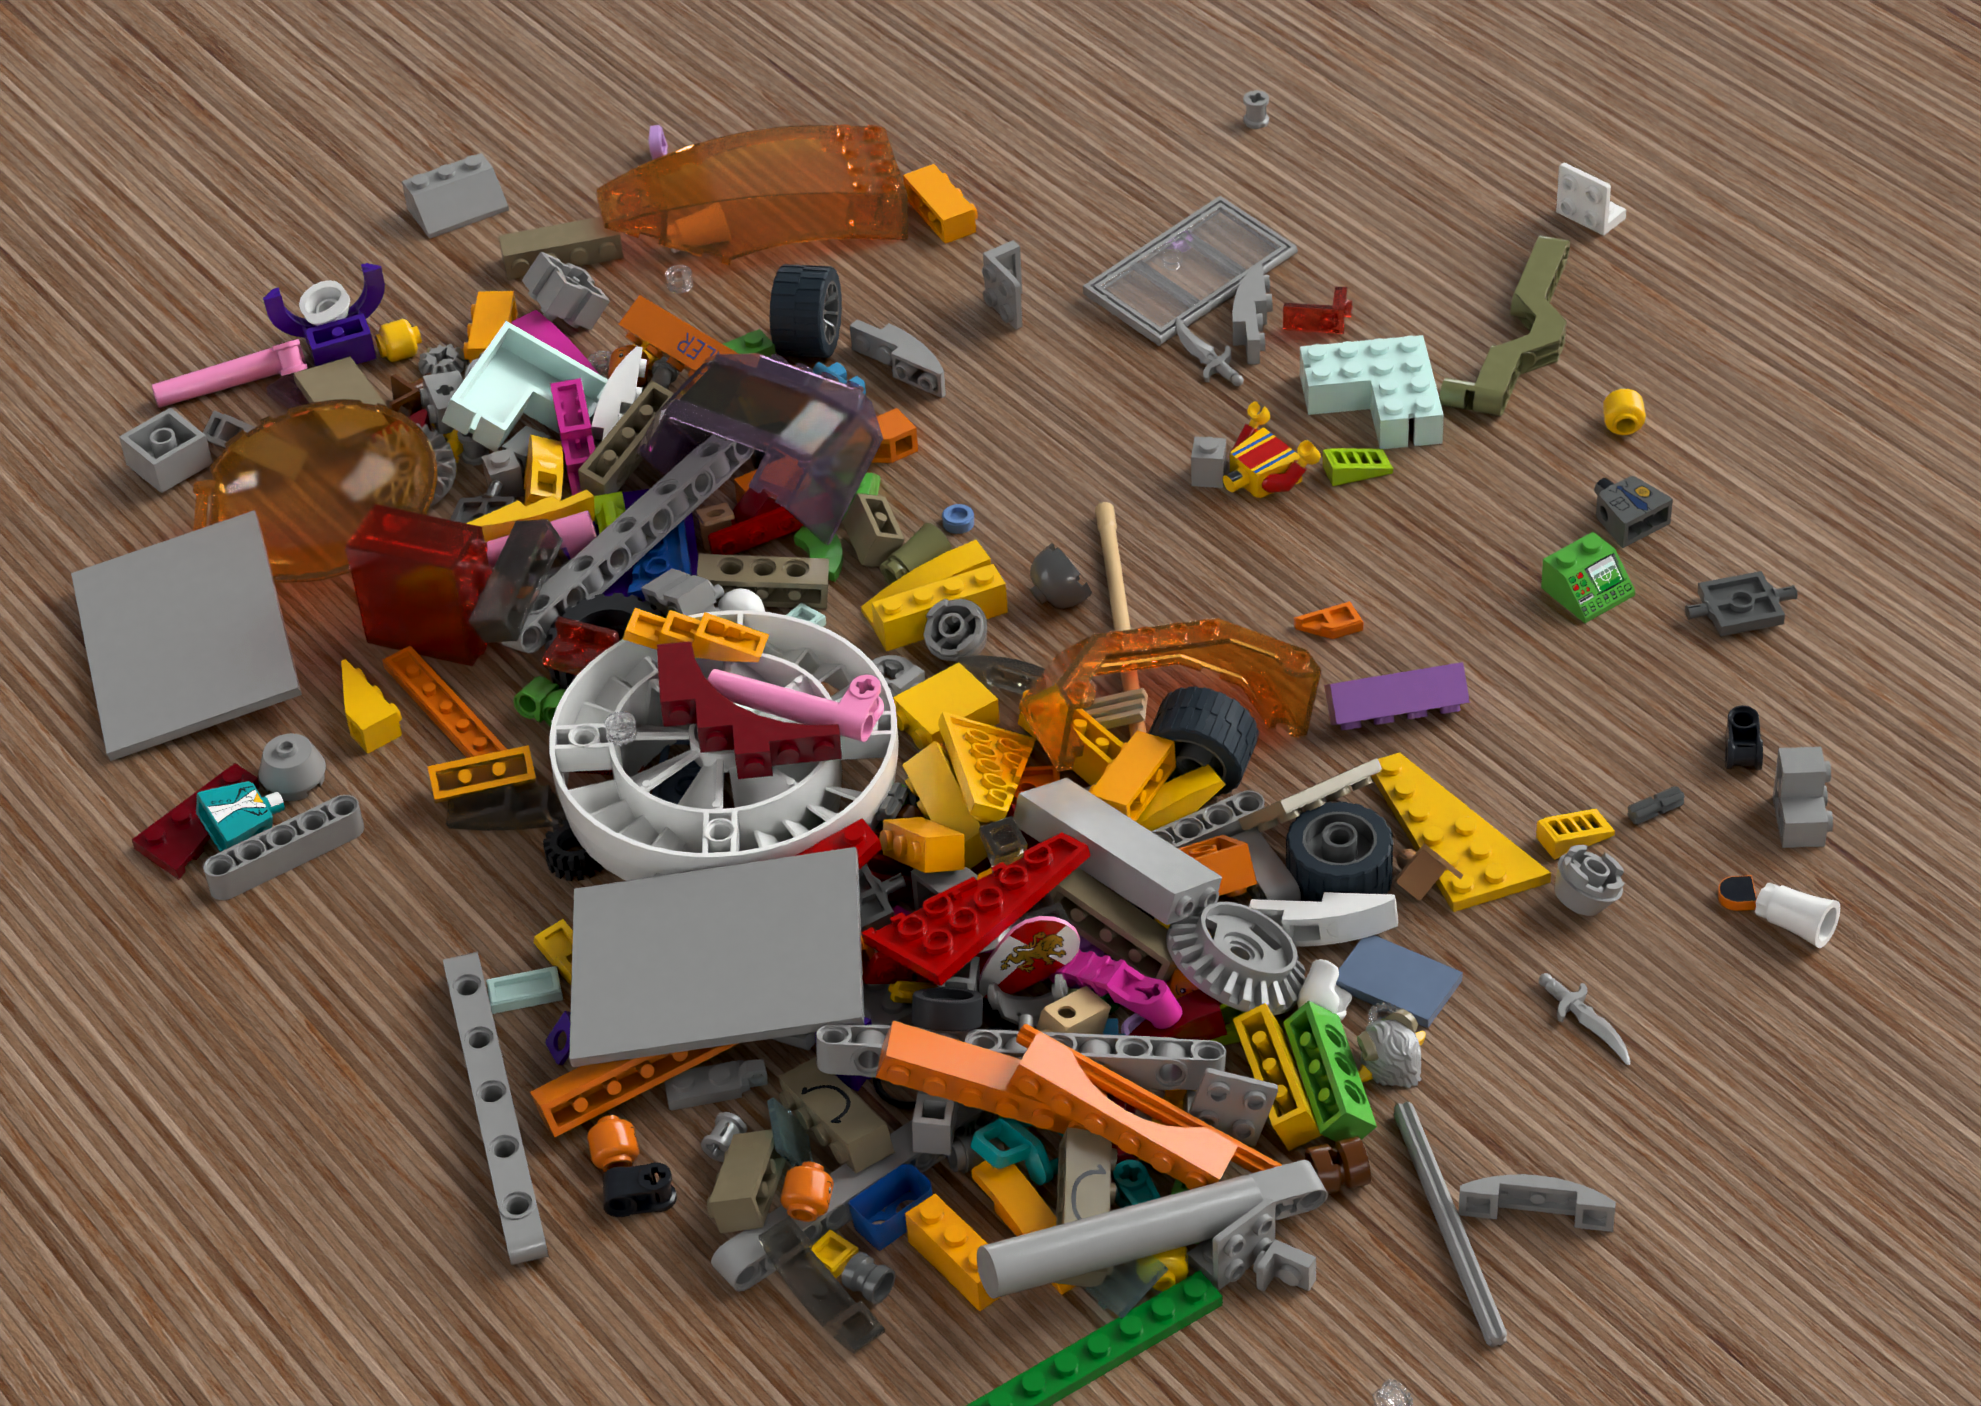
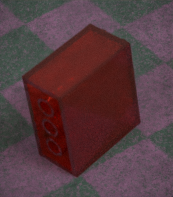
M374 504L345 546L366 642L399 651L411 645L419 655L473 667L479 656L485 653L487 644L493 634L497 633L501 626V615L498 614L495 608L497 593L493 588L492 567L489 566L487 542L484 541L482 527Z

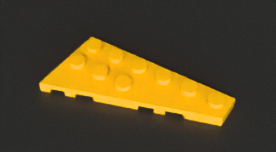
M942 712L938 726L969 814L980 822L990 823L994 821L1003 824L1036 739Z
M1399 752L1378 759L1382 767L1381 772L1371 777L1416 852L1425 843L1463 874V877L1459 879L1446 869L1435 882L1453 912L1551 883L1550 871Z

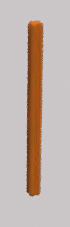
M1024 1024L1016 1036V1042L1028 1049L1039 1030ZM1071 1049L1079 1066L1093 1085L1167 1126L1183 1128L1206 1127L1238 1146L1230 1161L1252 1173L1282 1166V1164Z

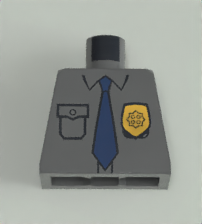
M1630 476L1614 484L1608 478H1602L1595 485L1594 492L1597 494L1596 517L1622 548L1671 524L1673 499L1641 479Z

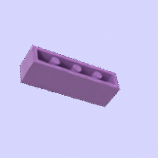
M1463 662L1324 685L1331 725L1340 724L1341 730L1360 728L1361 720L1374 719V725L1395 722L1394 715L1407 713V719L1428 716L1427 710L1440 708L1441 714L1461 711L1460 704L1470 703Z

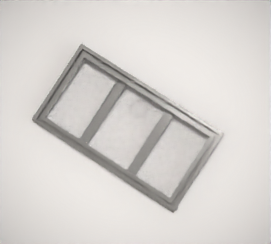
M1219 196L1083 285V294L1160 346L1177 334L1175 323L1177 317L1188 327L1234 296L1242 279L1256 263H1262L1263 274L1265 275L1296 254L1298 249L1295 244L1222 196Z

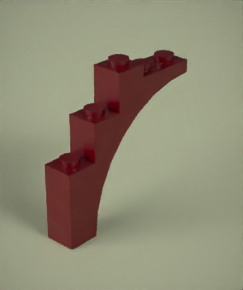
M691 641L657 644L660 704L664 727L697 724L700 753L734 750L738 779L773 776L772 766L842 759L839 724L806 725L782 722L757 715L736 705L712 686L704 677L695 660Z

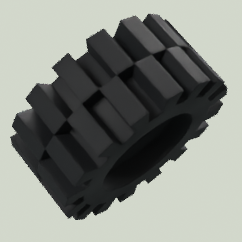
M568 820L563 821L562 827L556 824L552 827L553 832L548 831L546 833L543 845L547 866L551 873L555 872L556 877L561 879L565 874L566 881H572L573 876H577L578 881L584 880L583 875L588 874L591 878L595 876L594 870L601 872L604 869L584 848L578 851H566L569 848L581 846L572 832Z

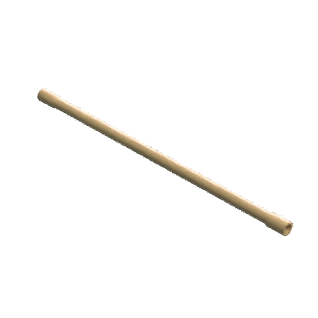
M1103 502L1096 506L1095 514L1101 537L1123 692L1140 689L1116 535L1115 511L1111 503ZM1145 721L1128 724L1130 739L1137 730L1146 733Z

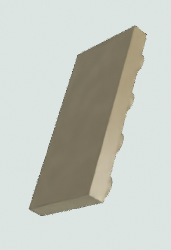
M351 356L294 373V382L340 447L354 446L358 442L370 439L372 435L398 422Z
M1378 758L1373 759L1238 820L1243 830L1247 831L1257 826L1259 832H1263L1278 825L1277 818H1279L1282 824L1300 816V813L1303 812L1301 807H1303L1304 811H1311L1324 805V803H1327L1325 796L1328 797L1330 802L1351 792L1350 785L1353 791L1373 783L1370 776L1381 772L1382 767Z

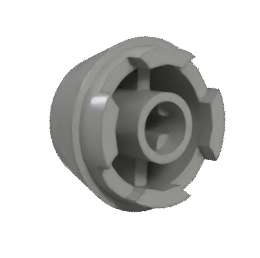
M943 599L929 610L926 615L928 620L924 629V639L933 655L946 661L965 662L981 653L987 640V621L984 612L977 604L966 599L950 601Z
M294 733L283 734L273 738L264 747L258 776L267 792L269 790L272 793L279 792L283 801H297L308 797L307 791L313 789L317 784L320 786L323 784L326 762L322 754L305 736Z
M1575 845L1558 860L1554 891L1561 903L1570 910L1582 915L1594 916L1622 896L1625 883L1622 882L1621 876L1624 870L1609 854L1604 852L1602 857H1599L1594 853L1587 852V845Z

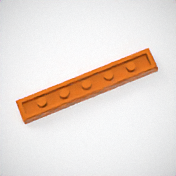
M411 645L382 659L384 669L466 758L507 750Z

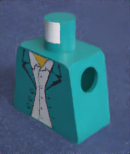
M249 781L197 793L196 814L219 852L272 828V815L285 810L284 802L279 792L276 791L261 797L254 784Z

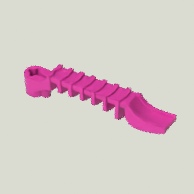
M1079 949V952L1069 963L1048 976L1051 982L1055 983V975L1063 974L1067 987H1072L1075 984H1078L1080 988L1087 986L1089 989L1093 988L1100 997L1109 993L1115 1003H1119L1147 1019L1158 1029H1166L1173 1026L1182 1016V1008L1165 981L1144 976L1122 959L1115 961L1108 955L1100 957L1096 956L1093 951L1086 953Z

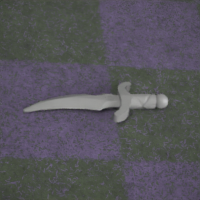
M1177 317L1175 319L1176 332L1184 347L1192 355L1197 356L1200 359V363L1207 365L1203 371L1205 382L1210 381L1211 375L1220 373L1234 386L1238 387L1243 384V377L1228 365L1231 360V349L1229 346H1225L1224 353L1217 356L1214 347L1195 336L1180 318Z
M1541 974L1539 984L1545 987V990L1560 1002L1557 1009L1558 1021L1564 1022L1565 1014L1572 1011L1577 1016L1579 1023L1604 1040L1626 1065H1630L1628 1050L1616 1030L1604 1018L1598 1016L1594 1012L1593 1007L1583 1003L1588 992L1586 985L1581 983L1578 992H1570L1561 983L1556 981L1555 978H1552L1550 974Z

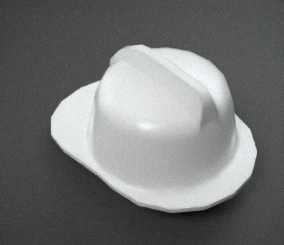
M328 280L321 281L307 289L300 298L299 307L309 323L319 326L346 318L351 301L341 284Z

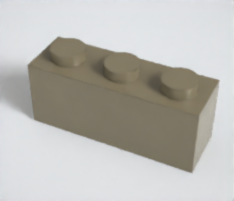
M776 1129L733 1135L730 1146L724 1153V1162L720 1173L716 1175V1184L713 1192L707 1200L708 1214L711 1219H715L720 1233L763 1228L787 1160Z

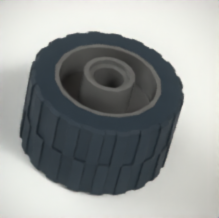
M783 264L776 272L770 301V335L772 343L775 344V352L780 356L829 358L836 349L841 326L842 294L837 271L832 266Z
M1183 687L1168 693L1165 699L1162 700L1148 734L1174 741L1176 768L1166 782L1209 764L1226 784L1214 795L1220 796L1221 794L1232 792L1233 789L1239 786L1258 741L1259 730L1250 712L1235 699L1226 696L1222 692L1205 687Z
M1341 801L1337 803L1327 802L1311 811L1307 810L1300 813V816L1296 817V820L1289 826V832L1286 836V868L1299 886L1301 901L1322 902L1324 892L1387 894L1392 885L1393 834L1385 819L1377 815V812L1372 809L1363 807V805Z

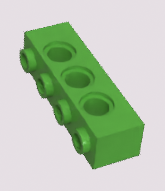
M1307 1001L1283 1023L1321 1135L1334 1141L1358 1136L1362 1140L1377 1125L1340 1017L1311 1001Z

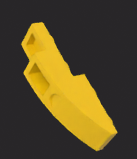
M530 435L524 489H526L524 505H531L551 495H554L561 501L563 485L561 441Z

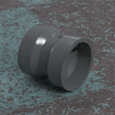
M858 1252L845 1266L841 1280L842 1284L853 1292L861 1291L866 1300L873 1304H879L892 1290L896 1275L891 1268L884 1264L876 1265L872 1257L864 1252Z

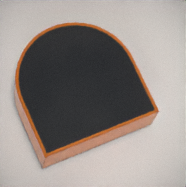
M1752 875L1731 876L1720 882L1718 901L1723 907L1733 911L1756 910L1757 897Z

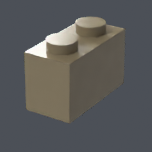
M857 493L842 523L861 565L880 567L888 559L889 555L902 546L905 538L886 497Z

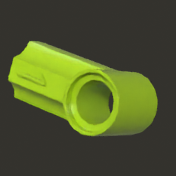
M622 491L594 496L595 525L598 524L599 533L604 531L626 511Z

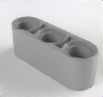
M1256 828L1231 836V838L1248 843L1257 884L1247 887L1246 890L1253 899L1301 901V892L1296 880Z

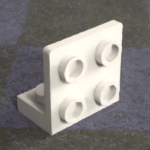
M1562 163L1559 166L1557 213L1602 235H1605L1626 219V209L1610 201V184L1567 163Z

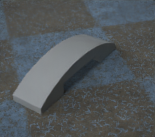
M1521 1174L1487 1177L1460 1185L1459 1215L1497 1219L1498 1207L1574 1215V1228L1613 1232L1616 1202L1606 1195L1578 1183L1554 1177Z

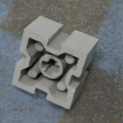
M543 252L539 253L522 279V282L529 290V296L541 305L540 310L544 313L543 316L551 322L556 317H559L572 327L578 328L580 325L591 330L610 302L603 291L594 286L595 281L585 269L570 263L564 264L558 258Z
M671 568L641 587L645 599L655 605L666 617L669 610L686 616L721 611L719 608L714 607V603L724 595L722 586L719 584L713 586L708 579L699 576H691L688 573Z

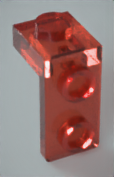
M1335 286L1333 305L1284 303L1283 329L1287 331L1344 334L1346 318H1352L1353 300L1347 299L1348 287Z

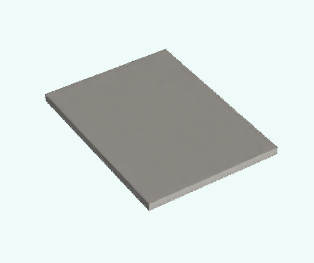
M255 510L71 573L106 753L110 761L302 695L259 519Z
M856 847L574 889L569 1060L572 1067L813 1033L828 1024L864 1025L859 864Z

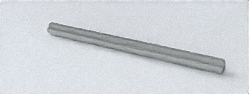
M1410 1102L1398 1103L1394 1107L1395 1120L1486 1344L1490 1347L1503 1345L1507 1341V1331L1415 1108Z

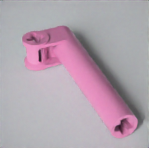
M296 339L272 346L269 349L155 383L151 386L158 408L274 375L281 374L283 376L308 367L300 341Z
M587 510L434 558L433 566L438 581L441 584L565 547L572 559L597 536L591 516Z
M713 669L707 679L720 694L733 703L806 725L839 724L841 736L862 742L868 740L873 727L884 711L883 701L879 697L881 684L878 678L873 675H860L854 678L840 702L719 669Z

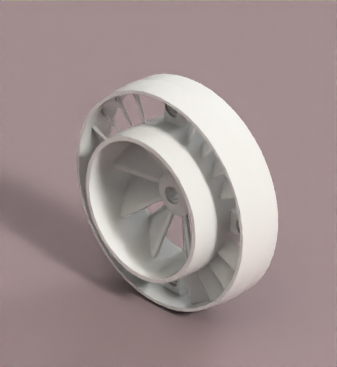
M749 610L706 612L769 634L759 662H728L695 658L706 679H708L713 669H719L836 702L841 701L851 682L860 675H873L878 678L881 684L879 697L884 704L883 714L876 722L870 737L865 742L840 735L842 759L772 766L773 776L738 779L734 750L700 753L697 724L664 727L660 704L657 650L622 639L592 660L576 676L562 696L552 720L549 736V754L557 795L572 832L581 846L594 860L616 876L629 881L653 877L656 873L669 875L795 856L861 818L865 820L872 830H875L880 822L876 820L875 814L895 783L899 747L895 703L884 676L875 664L859 648L845 638L809 621L771 612ZM704 613L688 616L701 621ZM824 681L840 691L830 697L821 682ZM736 704L760 716L779 720L782 722L801 724L792 720H788L782 717H778L769 713H765L759 710H755L746 706ZM689 739L691 750L642 771L668 744L671 746L677 742L676 740ZM884 758L880 769L863 792L841 787V760ZM693 760L702 767L678 804L662 800L649 793V791ZM613 771V780L570 790L567 789L569 772ZM729 772L735 808L723 809L724 773ZM841 796L853 800L843 811L838 813Z

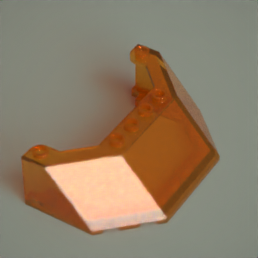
M1206 618L1183 623L1176 622L1152 627L1145 626L1137 629L1093 634L1056 654L1019 703V710L1055 769L1062 771L1073 769L1075 757L1072 753L1076 757L1083 756L1084 744L1073 728L1072 720L1074 710L1088 708L1095 702L1096 693L1089 682L1093 676L1171 665H1182L1199 672L1206 668L1220 673L1219 679L1240 686L1269 729H1276L1277 723L1286 724L1290 727V736L1299 737L1308 734L1322 670L1308 650L1219 618Z

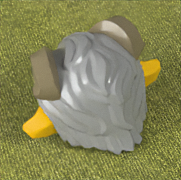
M1399 1009L1384 1019L1369 1024L1366 1030L1357 1036V1042L1362 1051L1361 1066L1358 1070L1362 1083L1373 1079L1377 1084L1380 1082L1382 1086L1397 1085L1411 1088V1086H1417L1418 1081H1421L1420 1046L1424 1043L1426 1035L1423 1030L1416 1033L1418 1022L1407 1010Z

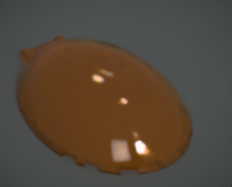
M334 399L287 409V414L276 418L267 416L261 419V425L247 433L244 430L240 431L224 444L226 449L211 464L212 480L198 481L193 484L192 492L196 494L193 531L207 526L209 496H211L209 526L255 510L259 519L274 582L295 583L320 581L361 570L386 558L405 544L421 526L434 499L438 470L436 456L430 440L422 429L403 413L391 410L386 405L380 403L373 405L363 403L361 400Z

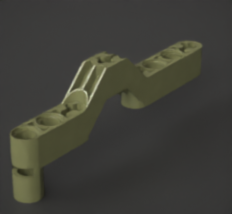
M1539 235L1514 292L1510 315L1517 317L1530 331L1529 335L1497 346L1492 345L1475 383L1445 377L1439 397L1441 405L1502 416L1519 375L1558 362L1565 345L1567 321L1550 304V301L1568 260L1570 240Z

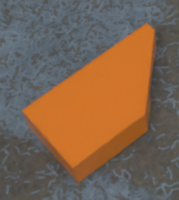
M1350 601L1294 617L1295 629L1330 639L1363 631L1364 625L1363 620Z

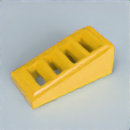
M1597 809L1547 817L1537 821L1536 827L1537 840L1554 860L1567 854L1572 846L1587 845L1588 847L1615 836V830ZM1594 821L1599 828H1594L1590 823Z

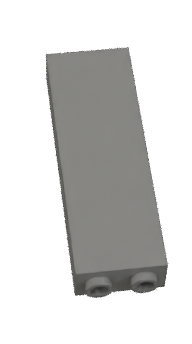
M1064 778L1019 793L1012 821L1014 826L1040 843L1063 832L1088 845L1091 856L1079 868L1162 923L1169 925L1203 912L1208 905H1215L1218 901V891L1222 876L1070 779Z

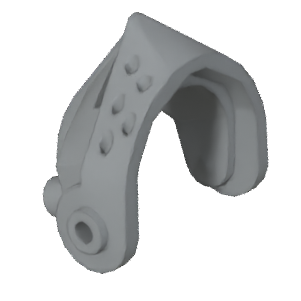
M1056 974L1055 983L1052 984V992L1042 996H1013L1003 992L997 983L994 982L989 983L987 997L992 1010H998L1002 1019L1017 1024L1019 1031L1024 1024H1028L1036 1029L1044 1007L1065 997L1068 989L1063 974Z

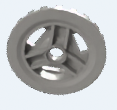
M1216 902L1215 905H1208L1201 913L1170 924L1166 934V944L1172 960L1183 975L1207 995L1225 1005L1244 1012L1266 1003L1272 1014L1277 1015L1288 1012L1297 1005V996L1305 982L1306 977L1304 974L1306 970L1298 961L1297 949L1290 936L1280 925L1265 914L1234 902Z

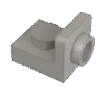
M1274 1239L1266 1252L1261 1251L1255 1260L1253 1271L1256 1273L1257 1289L1265 1291L1275 1276L1290 1286H1298L1309 1291L1316 1281V1257Z

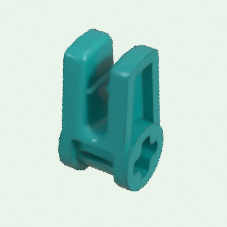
M1125 1160L1116 1165L1113 1172V1180L1116 1183L1115 1203L1120 1208L1161 1198L1146 1167L1141 1162Z

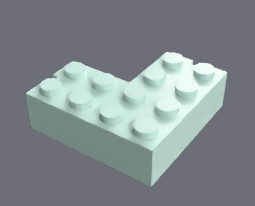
M506 321L450 399L442 422L464 435H467L468 432L472 433L473 440L496 452L523 413L559 433L550 383L581 378L591 423L593 422L600 395L608 379Z
M1423 335L1300 346V379L1308 415L1370 409L1380 449L1408 447L1410 418H1414V446L1443 443L1444 414Z

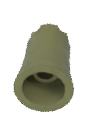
M925 523L913 537L888 556V559L880 565V572L883 574L885 581L890 585L920 565L952 550L951 544L939 528L931 523Z

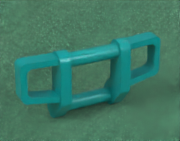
M1002 1117L974 1133L970 1147L995 1168L1001 1169L1025 1160L1030 1178L1038 1185L1050 1182L1053 1176L1058 1174V1157L1049 1161L1043 1143L1026 1129L1032 1126L1031 1124ZM998 1137L1011 1149L1001 1151L991 1144L989 1140Z

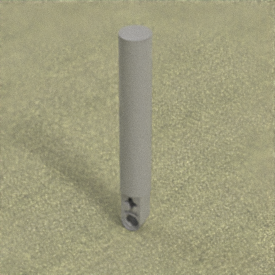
M1301 1160L980 1246L977 1250L978 1272L985 1291L991 1298L995 1299L1213 1239L1217 1234L1268 1197L1275 1202L1276 1221L1318 1208L1326 1201L1328 1193L1311 1163L1307 1160Z

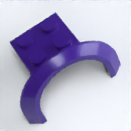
M369 263L361 265L364 287L360 297L349 308L348 315L344 319L319 326L311 324L307 319L298 317L287 310L283 304L279 287L272 289L263 298L267 315L272 324L282 332L306 339L315 367L350 356L356 364L377 359L366 319L376 310L384 295L385 283L381 266Z

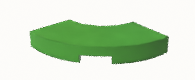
M811 522L803 525L794 535L795 545L804 549L810 556L809 558L829 559L828 580L835 582L843 566L842 546L838 536L830 527L822 522Z

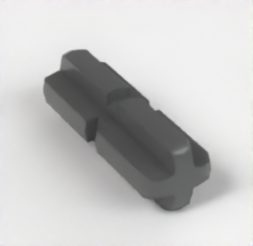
M900 782L893 784L888 796L875 814L877 821L883 822V820L896 818L909 795L908 787H903Z
M1673 786L1653 795L1654 799L1648 797L1628 806V818L1631 819L1633 824H1640L1658 816V812L1663 814L1684 804V793L1681 792L1679 787Z

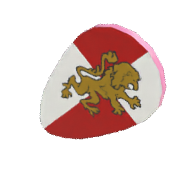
M1050 916L1026 919L1014 926L999 942L986 961L979 978V993L984 998H988L989 983L995 982L1003 992L1012 994L1055 973L1057 969L1069 963L1079 952L1080 937L1076 928L1066 920Z

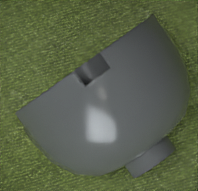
M1053 543L1042 550L1034 559L1030 568V578L1034 587L1030 591L1041 605L1047 601L1054 608L1064 610L1077 606L1092 595L1087 582L1084 585L1078 582L1081 575L1080 572L1058 547L1055 549Z

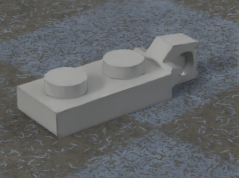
M759 1059L737 1060L688 1069L664 1083L669 1110L672 1111L742 1098V1093L750 1090V1087L767 1085L768 1081L764 1060Z

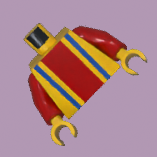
M1254 401L1247 409L1251 421L1249 425L1245 423L1229 454L1230 473L1223 476V483L1230 492H1235L1243 487L1256 498H1262L1272 493L1290 491L1294 485L1302 482V475L1307 470L1306 465L1318 463L1321 455L1319 450L1309 440H1304L1299 444L1297 454L1264 427L1258 430L1259 425H1264L1270 420V412L1264 406L1260 414L1257 415L1260 411V405Z

